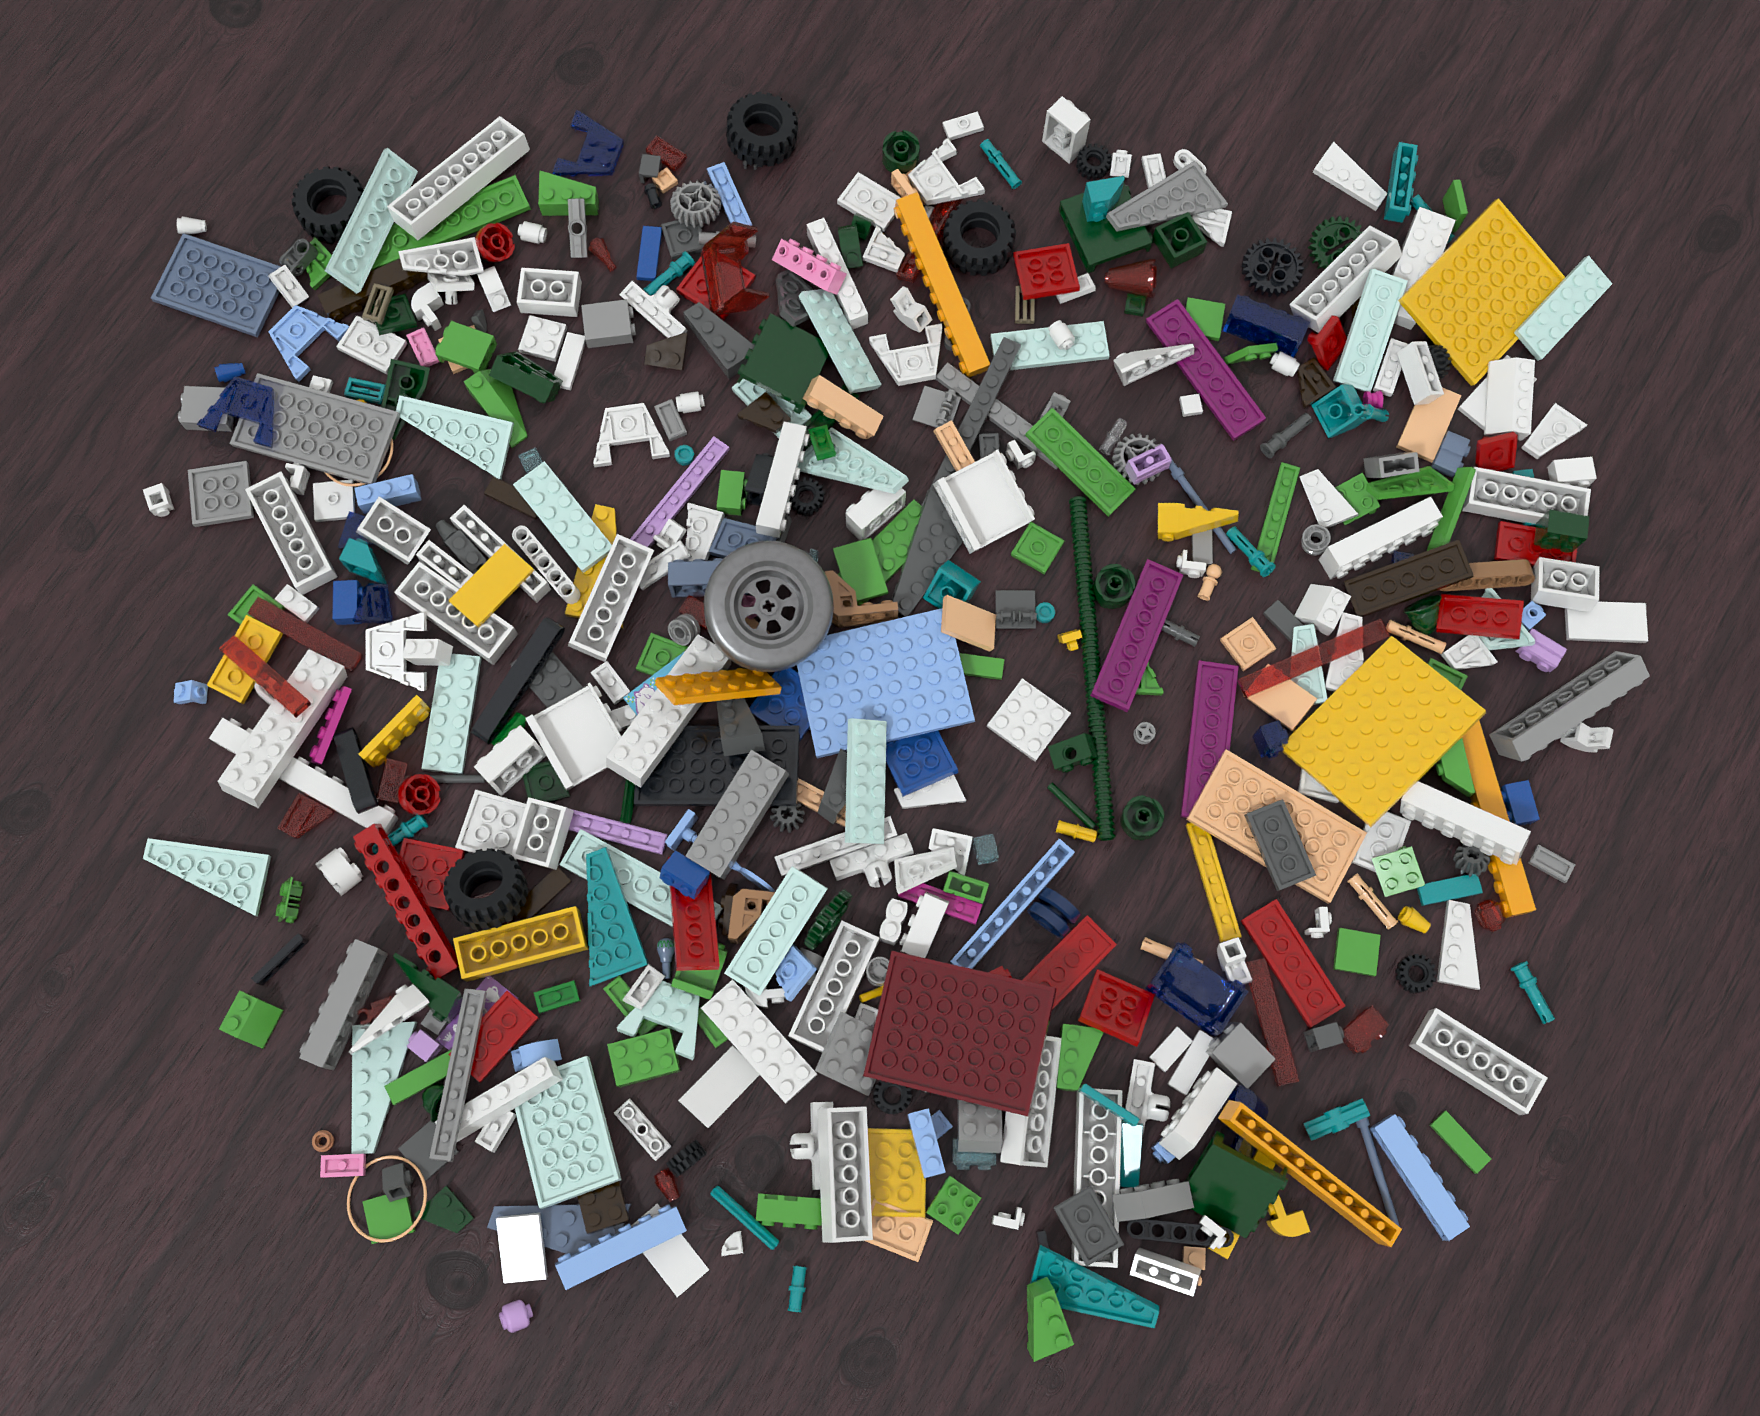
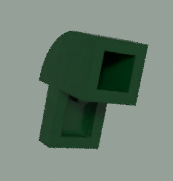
M857 224L838 227L842 258L846 267L863 266Z

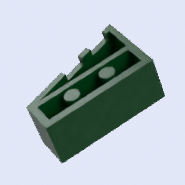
M517 351L497 355L489 373V376L534 397L541 403L554 401L563 380Z

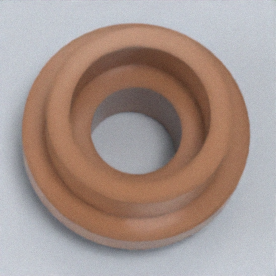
M326 1130L318 1131L312 1138V1145L319 1152L330 1150L334 1144L333 1135ZM323 1137L327 1139V1143L325 1145H321L320 1143Z

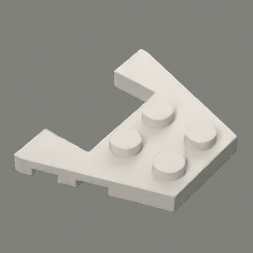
M948 138L943 141V145L939 149L936 148L932 152V155L927 160H923L908 174L909 181L918 191L926 205L985 194V189L977 177L958 185L942 161L957 155L956 148Z
M942 324L925 327L928 344L896 350H889L886 334L869 337L870 345L898 386L936 379Z
M644 403L605 408L600 430L601 434L594 458V467L612 465L610 446L650 441L652 459L670 457L669 450L664 444Z
M427 612L366 629V670L389 679L392 678L407 686L415 687L420 691L427 690V672L406 671V660L402 658L406 642V630L426 631Z

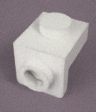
M1015 440L1007 445L1006 456L1010 462L1013 461L1017 469L1027 468L1034 463L1036 457L1034 451L1023 455Z
M668 519L660 534L654 535L653 539L657 541V545L660 548L666 550L680 541L687 529L673 519Z
M1183 550L1181 555L1177 556L1176 567H1179V573L1188 575L1190 578L1203 576L1206 571V563L1187 561V550Z
M1328 907L1315 909L1316 928L1306 929L1305 935H1311V938H1323V934L1330 932L1329 925H1331L1332 917L1331 913L1328 912Z

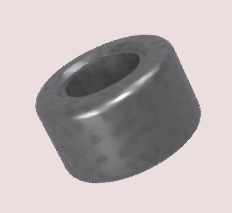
M778 541L753 542L731 552L713 571L704 595L706 626L717 648L728 659L739 666L759 672L782 671L803 662L824 641L833 618V594L830 583L822 568L803 550ZM762 580H769L770 591L761 594L756 587V583ZM780 585H785L791 591L790 597L781 600L776 595ZM745 593H749L756 598L753 607H743L741 605ZM767 601L774 605L771 612L763 609ZM785 606L795 608V614L791 621L781 615L782 608ZM756 614L761 619L756 629H752L746 623L745 618L747 616ZM776 620L781 627V631L768 634L766 631L767 622Z

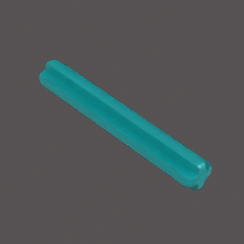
M716 1186L711 1191V1196L771 1250L776 1248L779 1240L756 1221L751 1214L720 1186Z

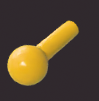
M884 985L859 995L861 1003L881 996Z

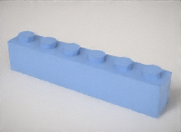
M1395 1114L1389 1115L1370 1127L1369 1130L1442 1240L1450 1241L1470 1227L1467 1223L1468 1217L1461 1209L1457 1208L1454 1203L1456 1202L1454 1196L1450 1191L1445 1190L1442 1185V1178L1437 1172H1433L1429 1166L1431 1164L1430 1160L1424 1153L1421 1154L1417 1148L1418 1142L1411 1134L1407 1133L1405 1130L1406 1125L1402 1118Z
M670 1204L658 1209L659 1213L652 1217L650 1214L639 1218V1223L633 1226L629 1223L618 1229L619 1233L613 1236L608 1233L598 1238L599 1242L592 1246L590 1243L579 1247V1252L572 1256L570 1253H567L557 1258L559 1262L555 1263L565 1290L686 1232L687 1230L677 1207H671Z

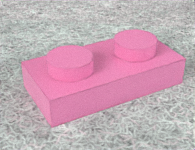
M366 1154L321 1155V1178L365 1176Z

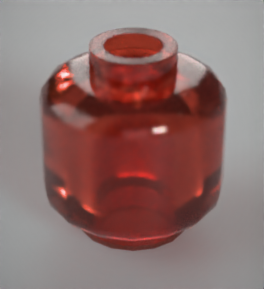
M1488 899L1477 904L1474 914L1482 929H1489L1492 932L1502 928L1501 924L1505 922L1506 916L1500 903Z

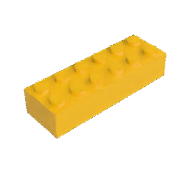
M576 906L509 923L498 928L494 927L491 930H483L453 938L461 978L466 982L588 950L580 910Z

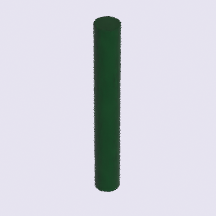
M1053 782L1047 787L1089 829H1093L1096 826V823Z

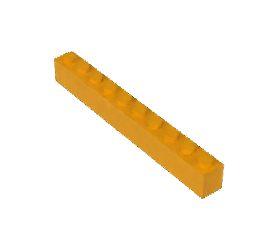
M918 192L897 199L893 208L894 214L897 219L900 218L902 233L904 236L907 235L909 239V249L911 253L914 252L917 258L915 263L918 270H922L924 275L922 279L925 287H929L931 291L930 299L938 308L937 315L939 320L944 322L946 337L951 339L953 343L951 346L952 351L960 360L959 367L961 372L970 378L987 371L990 362Z
M1478 721L1462 737L1475 793L1470 796V805L1509 821L1481 724ZM1493 854L1491 856L1488 855L1490 857L1488 869L1493 874L1495 880L1494 889L1499 894V906L1501 912L1505 914V918L1535 911L1536 908L1521 858L1517 865L1513 863L1510 865L1502 862L1499 857Z
M1228 1101L1218 1117L1219 1120L1282 1169L1284 1167L1288 1168V1174L1377 1244L1392 1247L1402 1230L1398 1225L1242 1102Z

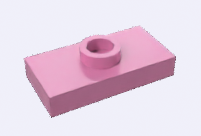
M424 327L407 334V338L420 366L430 367L439 363L434 347Z

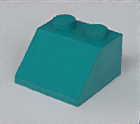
M1124 176L1086 182L1082 203L1087 222H1098L1106 219L1107 213L1113 209L1120 199L1125 180Z
M1342 384L1311 405L1328 438L1354 429L1366 421L1360 416H1355L1352 410L1356 411V409H1353L1355 404H1362L1353 385Z
M349 538L339 560L349 572L386 585L387 581L378 558L373 553V549L362 539L357 538L354 540Z
M948 560L939 567L923 599L938 609L943 608V597L946 595L968 603L981 581Z

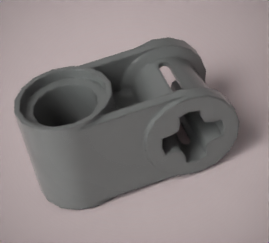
M298 239L280 257L279 262L282 266L286 265L293 276L297 277L317 257L318 251L307 240Z

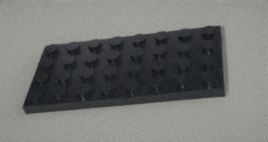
M686 726L640 788L635 785L634 805L717 806L749 753L724 756L719 726ZM759 726L765 750L757 751L756 753L789 773L770 806H797L800 726Z

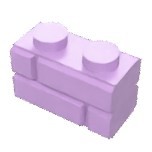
M1161 444L1128 460L1125 470L1135 485L1168 469L1172 460L1164 445Z
M1531 628L1528 632L1535 639V644L1533 646L1517 647L1515 652L1519 653L1521 659L1537 664V668L1541 671L1551 672L1558 666L1567 649Z

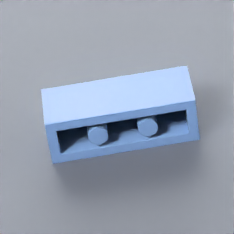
M413 474L355 487L357 503L364 514L370 511L378 497H381L395 507L422 500L418 482Z
M929 1108L908 1114L924 1179L945 1173Z

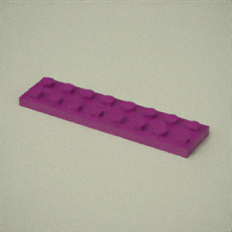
M1178 299L1146 319V323L1164 347L1193 344L1194 354L1176 362V364L1233 441L1266 420L1259 407Z
M1149 559L1146 560L1093 687L1091 697L1128 712L1183 574Z
M1200 660L1197 662L1180 817H1188L1224 750L1230 751L1239 666Z

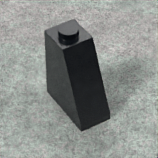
M762 453V455L756 454L745 487L747 504L761 506L774 459L770 454Z

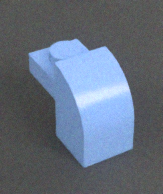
M558 1039L523 1045L519 1049L511 1051L515 1072L522 1071L544 1057L555 1062L562 1060Z

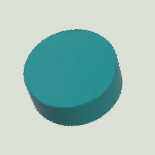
M681 445L675 450V459L680 465L685 466L693 462L695 456L690 446Z
M1043 602L1036 607L1035 612L1039 622L1049 623L1053 620L1055 609L1050 603Z

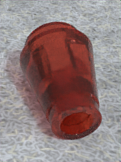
M669 1168L653 1176L655 1185L669 1202L680 1197L674 1174L670 1172Z

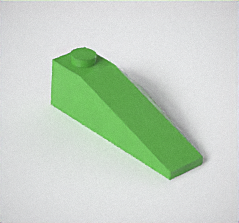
M491 369L478 371L465 380L464 384L488 417L514 423L509 444L513 448L528 436L512 387L489 376Z

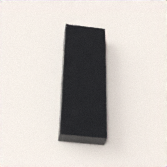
M299 933L295 935L251 979L259 985L267 983L309 940Z

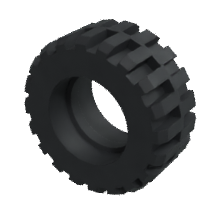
M756 92L754 95L750 93L745 95V98H739L731 106L727 115L726 137L727 144L731 147L732 153L734 155L737 154V158L741 161L745 160L749 165L756 164L757 167H763V165L768 167L774 166V163L780 164L784 159H787L795 149L798 133V118L794 109L790 108L791 105L787 101L783 102L779 96H772V93L762 94V92ZM763 123L772 126L777 132L770 136H758L751 133L747 127Z
M329 166L323 167L321 170L317 168L313 170V173L304 175V179L299 180L296 184L298 188H295L292 194L294 196L292 198L293 211L304 231L309 236L317 238L321 242H324V240L327 243L339 242L364 189L357 177L351 175L346 169L342 171L340 167H333L331 169ZM333 195L346 197L345 204L337 212L328 215L316 213V209L323 199Z
M977 199V202L972 200L966 201V205H958L956 210H952L949 218L946 219L943 233V249L946 252V258L949 261L952 260L951 265L955 268L959 267L960 272L966 273L967 271L972 276H976V274L987 276L988 272L993 274L997 272L998 268L1002 269L1006 262L1010 260L1016 237L1015 223L1013 219H1010L1011 215L1008 211L1004 212L1003 207L999 204L995 206L993 205L994 202L989 200L988 202H983V199ZM983 228L990 231L997 241L989 247L975 248L968 245L963 240L962 235L969 229Z
M487 848L486 851L482 849L475 850V853L466 854L462 860L458 859L455 862V867L450 868L448 871L449 876H446L444 880L443 894L453 915L462 925L466 927L471 926L475 930H480V928L491 930V927L498 928L504 922L509 923L513 920L512 917L514 915L517 916L520 913V907H524L527 901L525 897L528 896L527 880L514 857L506 854L503 850L498 849L495 851V849ZM490 880L502 881L499 888L491 895L484 898L470 897L474 889L480 884Z

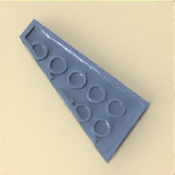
M626 1204L627 1212H629L631 1204ZM552 1205L544 1209H540L539 1206H494L487 1228L497 1231V1217L540 1213L544 1247L574 1255L579 1252V1247L590 1243L592 1246L599 1242L598 1238L608 1233L611 1236L619 1233L618 1229L624 1226L625 1223L587 1234L580 1205Z

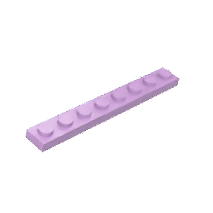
M713 436L630 540L650 548L656 541L653 539L654 535L660 534L668 519L676 517L730 450L729 446Z

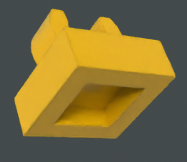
M1075 629L1057 635L1060 643L1067 644L1068 650L1079 649L1076 639L1082 638L1080 630Z

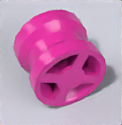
M1365 391L1363 394V405L1370 404L1374 408L1382 409V391H1376L1375 393Z

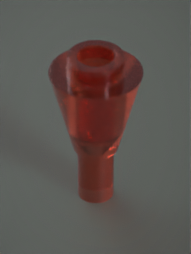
M604 238L593 239L589 243L588 250L604 262L610 272L615 270L616 266L610 259Z

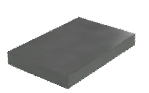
M1091 1186L1053 1207L1086 1267L1124 1245Z

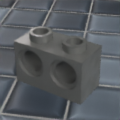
M1337 1022L1303 1032L1310 1053L1344 1043V1033Z

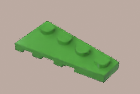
M1427 466L1420 468L1419 472L1396 475L1367 483L1366 491L1373 495L1374 498L1381 500L1451 492L1454 490L1455 484L1432 467Z

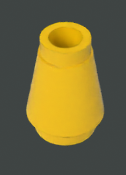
M1405 906L1398 915V920L1401 921L1402 925L1419 932L1426 933L1431 926V923L1413 907Z

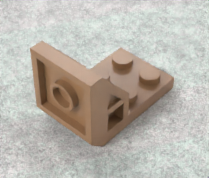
M833 570L825 571L833 594L834 609L832 623L838 628L877 624L898 619L897 602L885 600L881 604L867 602L857 606L856 591Z
M742 889L733 896L728 934L730 943L740 944L749 935L763 913L764 906L768 905L775 892Z

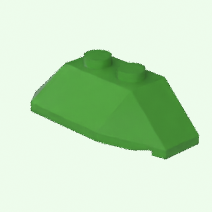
M1461 738L1438 760L1436 769L1438 775L1442 776V780L1469 797L1475 793L1463 739Z

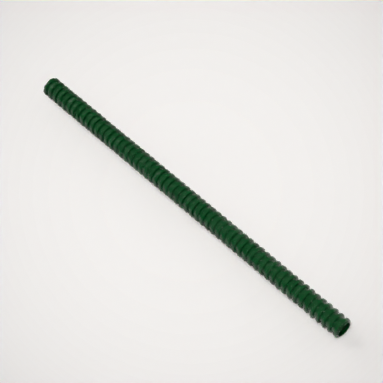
M1077 496L1069 500V504H1071L1069 508L1071 510V527H1073L1071 529L1073 533L1072 543L1074 544L1073 550H1075L1073 555L1076 556L1074 557V562H1076L1074 564L1076 568L1075 578L1077 579L1076 585H1078L1076 590L1079 591L1077 593V597H1079L1077 602L1080 603L1078 604L1080 609L1078 613L1080 615L1079 620L1081 621L1079 623L1081 626L1080 631L1082 632L1081 644L1083 645L1081 649L1084 650L1082 652V656H1084L1082 661L1085 662L1083 664V668H1085L1083 673L1086 674L1084 676V680H1086L1084 685L1087 686L1085 688V692H1087L1085 696L1088 698L1086 700V704H1088L1086 708L1089 710L1087 712V716H1089L1087 720L1090 723L1088 725V728H1090L1089 734L1092 737L1098 756L1091 763L1094 766L1092 767V771H1094L1092 777L1095 778L1093 780L1095 784L1093 789L1096 790L1094 792V796H1096L1094 801L1097 802L1095 808H1097L1095 813L1098 815L1096 817L1098 821L1096 825L1099 827L1097 830L1099 836L1097 837L1101 841H1108L1116 838V835L1114 834L1115 828H1113L1115 822L1112 821L1114 819L1112 815L1114 810L1111 809L1113 807V803H1111L1113 798L1110 797L1112 794L1110 788L1112 786L1109 784L1111 779L1109 778L1110 772H1108L1110 766H1108L1109 760L1107 759L1109 757L1107 753L1108 747H1106L1108 742L1105 741L1107 739V735H1105L1107 730L1104 729L1106 727V723H1104L1106 718L1103 716L1105 715V711H1103L1105 706L1102 704L1103 701L1090 696L1101 671V668H1099L1101 666L1099 662L1100 656H1098L1100 651L1097 644L1099 639L1096 638L1098 637L1096 632L1098 628L1095 626L1097 625L1095 620L1097 618L1095 615L1096 609L1094 608L1096 604L1094 603L1095 597H1093L1095 594L1092 591L1094 589V585H1092L1094 581L1091 579L1093 578L1091 573L1093 571L1091 568L1092 562H1090L1092 558L1090 556L1091 550H1089L1091 547L1088 544L1090 539L1088 538V521H1086L1088 519L1086 515V498Z

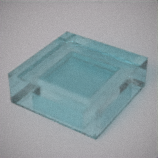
M536 447L518 455L526 474L543 463Z

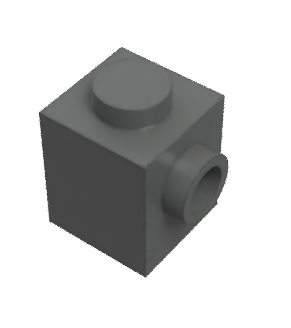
M403 1163L382 1169L383 1191L390 1202L411 1196L410 1183H413L411 1171H407Z

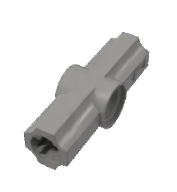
M568 199V230L570 233L571 258L588 257L585 199ZM576 223L582 225V232L576 234L573 230V226Z

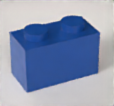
M358 580L333 581L332 619L337 625L362 624V617L365 616V609L362 605V598H365V589Z
M1529 780L1506 784L1500 788L1511 823L1521 826L1539 820Z
M675 850L662 866L659 878L666 885L678 889L684 896L695 899L707 884L710 871Z

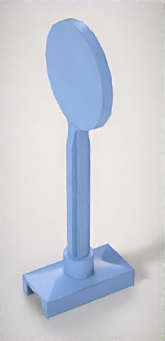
M690 809L687 810L665 841L673 851L677 849L683 839L689 843H694L697 838V833L691 828L698 820V817ZM737 862L731 868L740 872L762 890L775 892L764 880L749 870L740 867Z

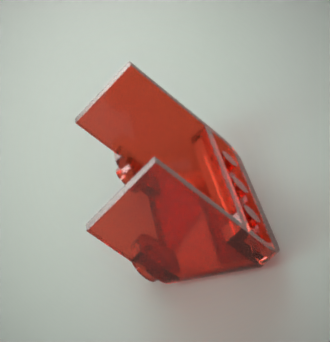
M733 221L703 246L701 252L710 311L714 314L724 315L750 311L770 297L769 293L748 289L744 285L741 260L749 251L747 240L758 232V227Z

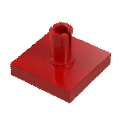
M1333 315L1318 334L1311 332L1307 338V341L1313 347L1321 368L1327 371L1343 351L1347 340L1339 317Z
M1510 432L1494 437L1486 436L1478 440L1475 467L1494 471L1514 468L1518 435L1515 432Z

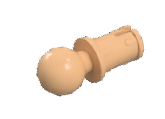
M1217 564L1209 565L1206 569L1208 577H1203V584L1198 593V597L1202 600L1209 601L1214 586L1218 584L1215 579L1221 576L1222 570Z

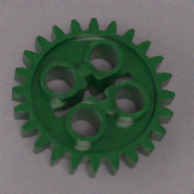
M1338 216L1336 221L1334 217H1331L1329 221L1325 219L1322 225L1319 224L1316 227L1317 230L1311 233L1314 237H1311L1309 241L1313 244L1308 247V249L1313 250L1309 256L1315 257L1312 263L1318 262L1319 264L1317 270L1320 268L1325 270L1334 261L1333 256L1338 257L1352 242L1346 244L1343 248L1337 249L1328 256L1325 253L1333 250L1336 246H1340L1349 239L1354 241L1364 232L1359 231L1362 225L1356 227L1354 226L1356 220L1349 223L1348 217L1342 221L1341 216ZM1339 231L1345 234V238L1340 236ZM1324 240L1329 243V247L1325 246Z
M845 889L832 899L829 905L827 904L815 918V923L808 931L809 934L805 939L804 945L814 950L824 941L828 934L830 935L841 922L840 918L849 907L848 903L852 898L849 892Z

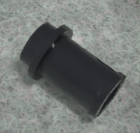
M655 183L647 184L644 190L652 209L662 206L658 194L659 188Z

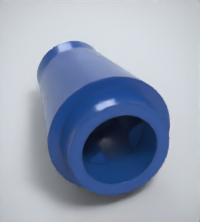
M242 363L219 364V366L214 367L219 382L224 381L226 383L246 374Z

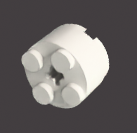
M340 847L338 849L335 848L315 865L342 896L362 881L363 875L354 863L349 864L350 859Z

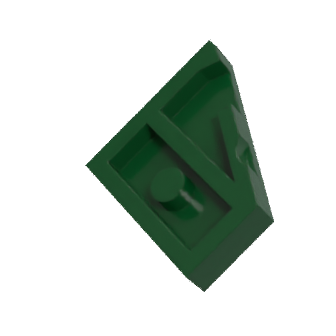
M445 1186L426 1203L421 1219L459 1233L475 1217L449 1186ZM421 1209L414 1214L416 1217L419 1216Z

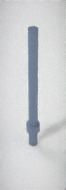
M1172 460L1169 469L1174 480H1178L1195 506H1203L1204 509L1209 511L1184 477L1185 473L1180 467L1178 468ZM1222 528L1213 529L1230 554L1234 553L1237 549Z
M1368 1117L1357 1121L1356 1125L1361 1130L1387 1216L1400 1227L1368 1127L1370 1123Z

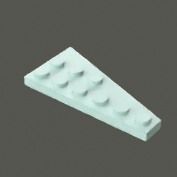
M832 427L829 429L836 456L817 461L813 446L811 445L805 451L803 463H799L798 467L801 468L800 472L893 494L909 481L906 475Z
M401 1022L352 1054V1154H371L376 1152L391 1102L384 1086L400 1078L408 1050V1039L413 1034L417 1022ZM371 1024L352 1025V1047Z

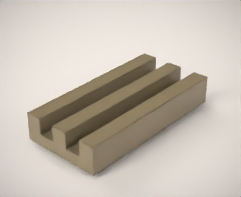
M374 283L362 315L363 320H370L373 323L377 322L382 325L394 292L393 288ZM380 289L381 291H380V294H379V296H378V299L376 300L373 313H372V315H369L370 312H371L373 303H374V301H375L377 292H378V290Z
M1016 286L1015 323L1034 324L1035 299H1030V319H1027V300H1023V319H1019V293H1021V288Z

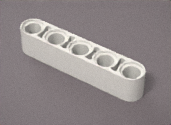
M516 527L512 533L513 539L551 586L568 604L578 602L581 596L579 589L527 527ZM549 562L548 566L543 567L545 563ZM561 576L559 580L555 581L556 577ZM572 590L569 595H566L567 591Z

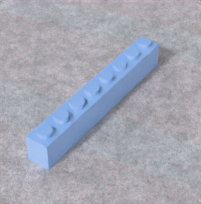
M1058 839L949 964L973 969L1075 852L1061 839Z

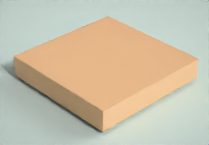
M1253 617L1220 639L1243 672L1276 650V647Z

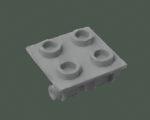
M924 386L913 420L936 428L951 420L953 422L961 397L957 396L956 391L953 389L943 392Z

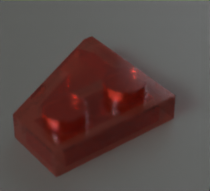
M298 793L277 829L298 839L332 816L334 811Z

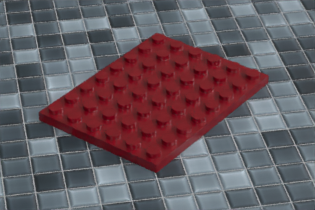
M892 951L863 1076L1029 1117L1057 988Z

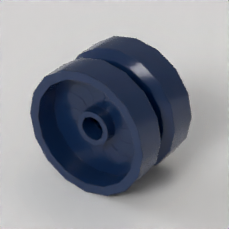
M1045 887L1038 896L1040 902H1033L1027 912L1043 928L1063 939L1070 930L1067 923L1074 924L1081 914L1066 898L1056 891Z

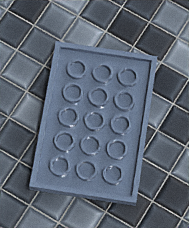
M183 233L151 299L153 302L258 337L280 292L268 276L281 266Z

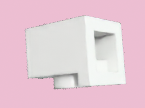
M162 483L143 489L149 510L155 516H167L170 513L169 511L174 509L169 495L170 492Z

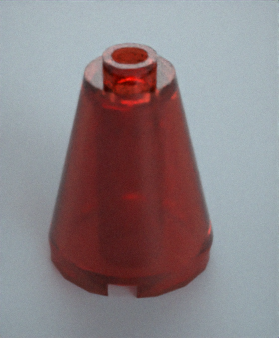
M1156 259L1110 268L1108 272H1105V284H1108V287L1111 289L1154 298L1155 293H1152L1153 288H1156L1157 266H1153V264L1156 262Z

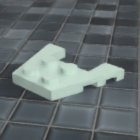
M662 981L641 1010L635 1007L618 1025L617 1031L635 1037L643 1019H647L683 1033L675 1053L693 1060L695 1056L700 996L674 988L670 983Z

